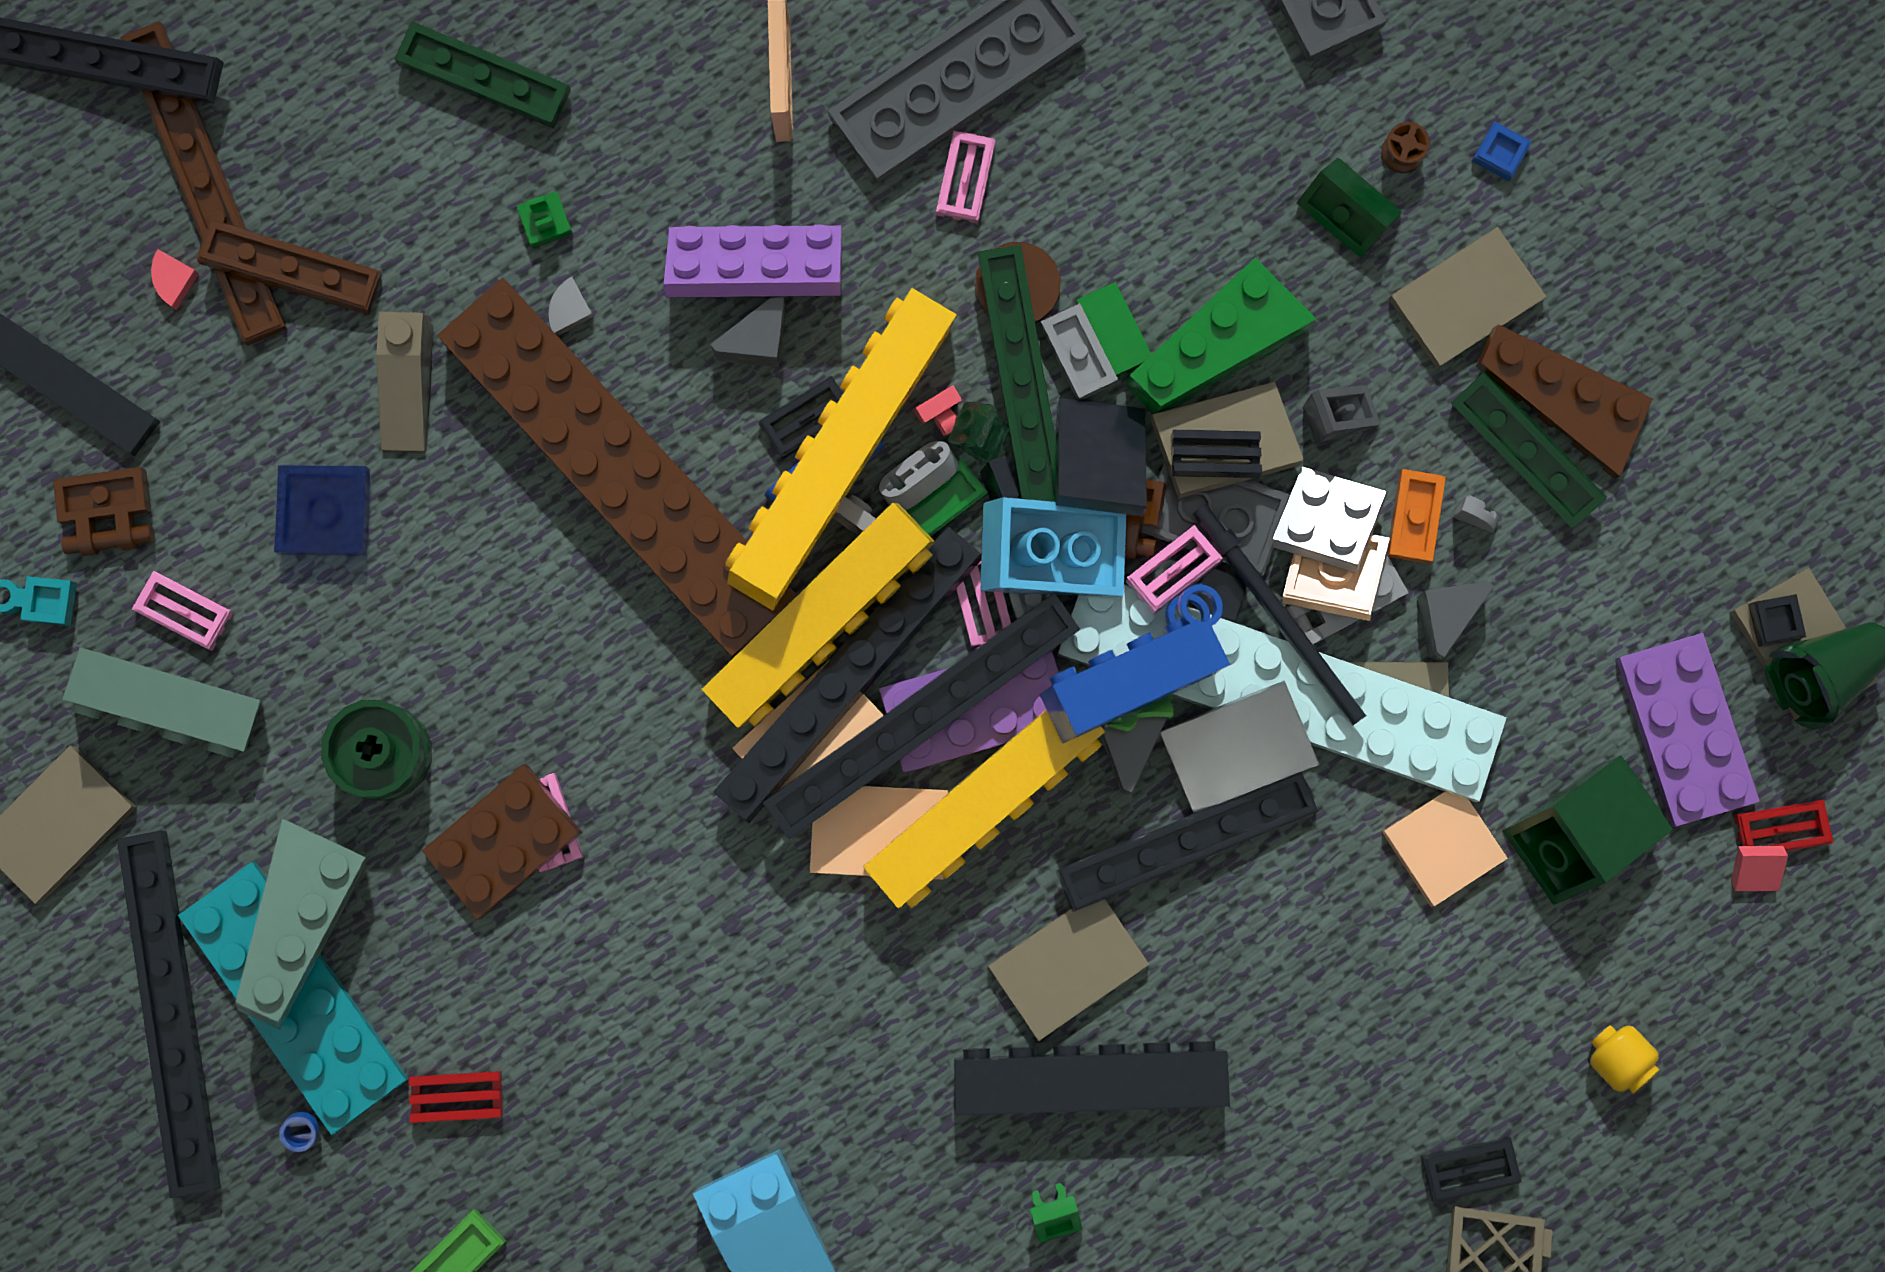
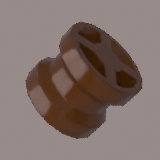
M1403 122L1393 127L1382 145L1381 156L1385 165L1397 173L1404 174L1415 170L1429 150L1430 140L1428 133L1422 126L1413 122Z

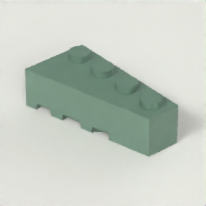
M79 648L62 699L74 703L71 712L99 719L101 711L119 716L117 725L141 732L145 731L147 724L164 729L162 738L189 745L191 737L209 742L207 751L232 758L236 750L246 752L262 704L261 700L84 648Z
M282 818L235 1002L238 1011L279 1030L281 1029L366 868V857Z

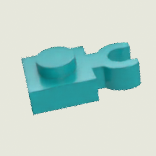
M27 576L25 589H23L15 582L0 579V589L10 591L9 601L5 604H0V613L11 615L22 609L20 620L25 622L71 626L77 583L70 580Z

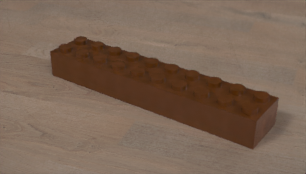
M503 277L437 334L448 350L732 659L797 596L788 587L772 611L727 584L730 568L725 566L726 561L739 542L746 546L747 540Z

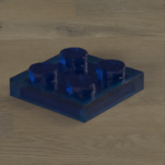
M278 465L274 552L279 555L367 556L370 469L367 466Z

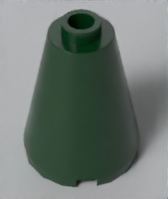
M1868 622L1782 646L1771 652L1769 657H1772V662L1765 666V675L1768 687L1777 704L1783 711L1790 707L1800 716L1794 721L1806 728L1816 730L1834 722L1885 668V627L1877 623Z

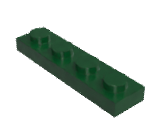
M411 21L394 58L397 65L551 128L555 127L571 92L569 85L413 21Z
M1485 371L1451 402L1572 529L1606 500L1607 496Z

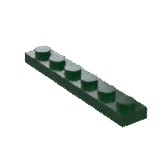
M1019 244L979 251V266L1021 499L1056 502V437L1022 247Z

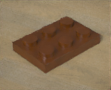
M522 764L426 846L422 852L476 920L491 912L539 871L541 867L579 837L582 832L528 764Z

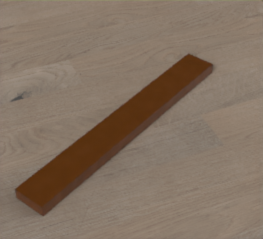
M160 21L120 37L121 40L173 49L165 27ZM142 90L202 241L210 219L247 230L195 101ZM214 269L242 340L247 346L287 329L270 285Z

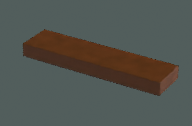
M210 219L196 258L201 265L369 315L381 278L380 270Z

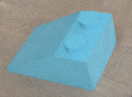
M1003 497L985 502L983 506L980 591L1043 595L1055 593L1056 595L1124 596L1126 514L1057 506L1056 502Z
M780 1149L699 1187L693 1193L707 1227L731 1272H836Z

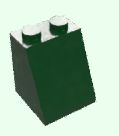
M1620 755L1594 768L1504 829L1503 833L1551 903L1555 905L1607 883L1673 829L1663 816L1660 808L1642 786L1635 772Z

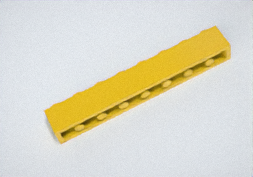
M911 288L904 301L898 297L894 300L884 318L889 324L882 335L875 331L868 340L862 352L867 358L860 369L853 365L846 374L840 386L845 392L838 403L830 400L824 408L817 422L822 425V428L815 439L808 435L799 447L795 458L800 462L792 474L785 470L772 491V494L777 496L769 510L762 506L749 526V530L754 533L746 546L739 542L731 552L725 566L730 568L727 584L772 611L775 609L945 341L957 314Z

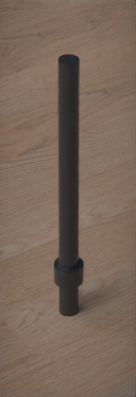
M1207 504L1199 507L1193 512V516L1211 538L1212 542L1210 544L1233 567L1349 723L1354 726L1364 719L1367 715L1239 546L1242 543L1232 529L1226 530Z

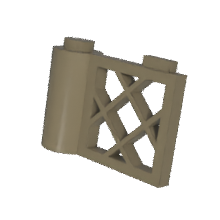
M1454 1206L1452 1207L1447 1272H1459L1471 1261L1480 1272H1489L1477 1256L1494 1242H1497L1512 1261L1501 1272H1512L1516 1268L1520 1272H1541L1542 1257L1551 1258L1553 1230L1544 1229L1545 1219ZM1463 1218L1480 1220L1491 1235L1475 1250H1472L1462 1238ZM1491 1222L1504 1223L1505 1225L1497 1231ZM1515 1225L1532 1227L1530 1248L1517 1257L1502 1236ZM1462 1249L1467 1256L1460 1261V1251ZM1528 1258L1529 1271L1523 1264V1262L1526 1261Z

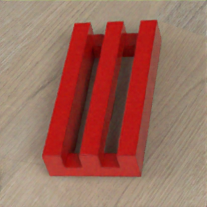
M1824 800L1733 815L1734 822L1738 825L1739 830L1737 832L1738 841H1741L1742 846H1754L1753 839L1813 828H1819V837L1767 846H1783L1785 851L1833 844ZM1813 810L1816 813L1817 819L1755 830H1751L1749 821Z
M502 1071L409 1077V1086H411L409 1105H411L412 1109L410 1123L503 1117ZM492 1081V1090L421 1094V1085ZM493 1100V1108L422 1112V1104Z

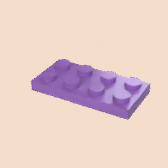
M820 224L813 226L730 225L726 227H669L664 275L665 297L841 296L842 228L841 226Z
M1700 633L1616 658L1671 827L1760 802L1704 634Z
M1052 650L900 759L903 773H909L1002 746L1010 741L1046 710L1040 694L1052 686L1049 678L1058 674ZM947 669L879 688L886 713Z

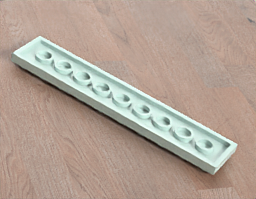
M1124 585V596L1121 597L1078 596L1071 617L1080 630L1062 642L1058 656L1090 667L1088 661L1109 650H1113L1115 656L1121 655L1129 651L1127 643L1147 633H1151L1153 639L1159 638L1167 634L1164 627L1168 625L1165 617L1168 604L1153 615L1148 609V604L1145 601L1142 602L1137 596V591L1127 585ZM1177 606L1175 609L1176 621L1181 619L1178 613ZM1187 606L1189 614L1194 619L1201 621L1200 611ZM1222 618L1212 628L1231 665L1213 676L1173 693L1176 698L1213 709L1285 680L1311 745L1444 792L1453 793L1473 802L1480 801L1507 718L1320 653L1367 715L1352 726L1288 641Z

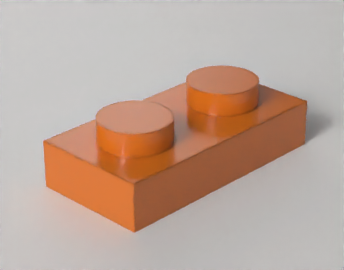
M1402 469L1399 472L1389 546L1386 554L1388 557L1425 564L1433 562L1446 476Z

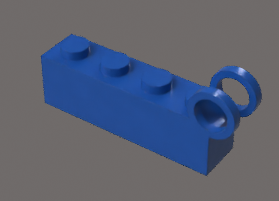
M1196 584L1190 586L1182 594L1171 600L1166 608L1165 617L1168 625L1164 628L1167 634L1153 639L1151 633H1147L1127 643L1129 651L1121 655L1115 656L1113 650H1109L1089 660L1088 663L1091 668L1077 674L1074 667H1071L1049 678L1052 686L1042 692L1040 697L1062 743L1064 744L1213 676L1231 665L1212 628L1220 620L1223 612V603L1219 594L1207 585ZM1193 593L1204 594L1211 600L1213 604V615L1211 618L1205 601ZM1187 602L1194 604L1201 614V621L1194 619L1189 614ZM1176 606L1178 608V613L1181 618L1177 621L1175 618Z

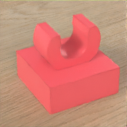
M954 385L914 408L912 412L921 425L933 418L938 429L945 436L961 427L959 420L950 407L962 399Z

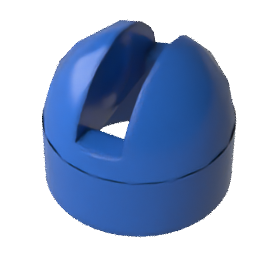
M308 1112L294 1113L282 1124L279 1132L280 1140L291 1151H305L316 1141L319 1135V1124L316 1118ZM306 1124L310 1127V1129L291 1133L290 1127Z

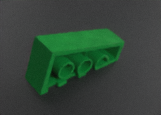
M1255 257L1130 374L1126 388L1152 414L1168 411L1218 381L1233 375L1250 363L1276 351L1284 344L1308 333L1317 319Z

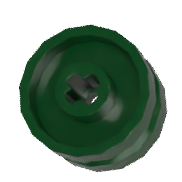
M360 700L343 707L329 721L321 741V760L328 777L341 790L372 801H393L410 794L425 779L432 763V742L425 725L413 713L383 700ZM378 745L383 746L381 755L374 754V750Z

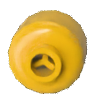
M1610 1025L1591 1042L1597 1049L1590 1058L1591 1066L1617 1092H1624L1629 1089L1634 1094L1660 1071L1655 1065L1658 1062L1659 1053L1633 1026L1627 1025L1616 1031Z

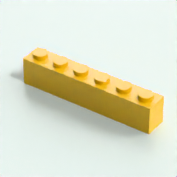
M892 503L701 690L737 728L747 726L749 723L754 727L758 726L774 710L770 703L781 692L787 697L802 684L806 678L801 673L812 662L819 666L837 649L832 643L844 631L849 635L854 633L869 618L864 612L876 600L881 604L886 602L901 587L896 580L908 569L915 573L933 556L928 549L935 541L900 504Z
M1045 710L865 863L863 868L898 909L905 903L910 908H913L931 892L927 886L930 881L940 873L947 879L966 862L961 856L974 844L980 850L1000 833L995 826L1006 816L1009 815L1013 820H1016L1034 804L1030 796L1041 786H1044L1049 791L1068 775L1064 767L1075 757H1078L1083 762L1102 746L1098 738L1105 731L1102 727H1099L1063 744L1047 710Z

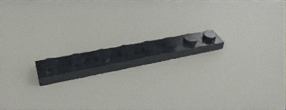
M946 528L928 549L933 556L915 573L911 570L907 572L899 581L901 587L886 602L880 603L869 615V618L852 634L713 791L746 822L750 823L765 806L763 801L776 793L979 564L982 554L952 529Z
M1055 593L1051 594L764 800L763 804L788 839H791L1074 635L1080 628Z
M160 830L117 839L170 1199L221 1188L181 921L178 917L179 908L167 831Z

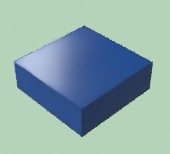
M1494 121L1472 162L1510 181L1532 141Z

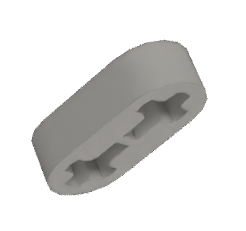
M943 441L930 442L888 472L881 480L879 490L889 506L892 503H897L904 510L910 509L948 481L956 473L958 461L947 443Z

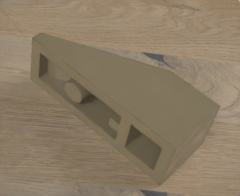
M379 311L376 359L382 451L426 453L433 325L424 313Z

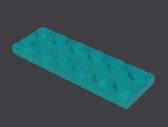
M256 862L249 863L178 915L235 998H237L267 877ZM321 954L280 1030L248 1015L331 1135L339 1132L409 1080Z

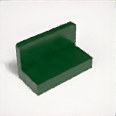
M1336 158L1317 175L1296 202V204L1360 258L1372 248L1385 230L1402 214L1398 207L1339 158Z

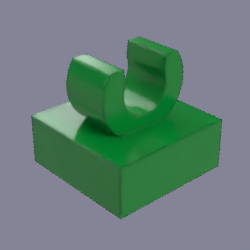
M557 191L516 205L533 249L573 235Z
M1061 1183L1055 1184L1058 1195L1057 1199L1049 1203H1044L1041 1200L1038 1190L1032 1192L1034 1207L1030 1208L1039 1243L1083 1230L1074 1196L1067 1197L1066 1190Z

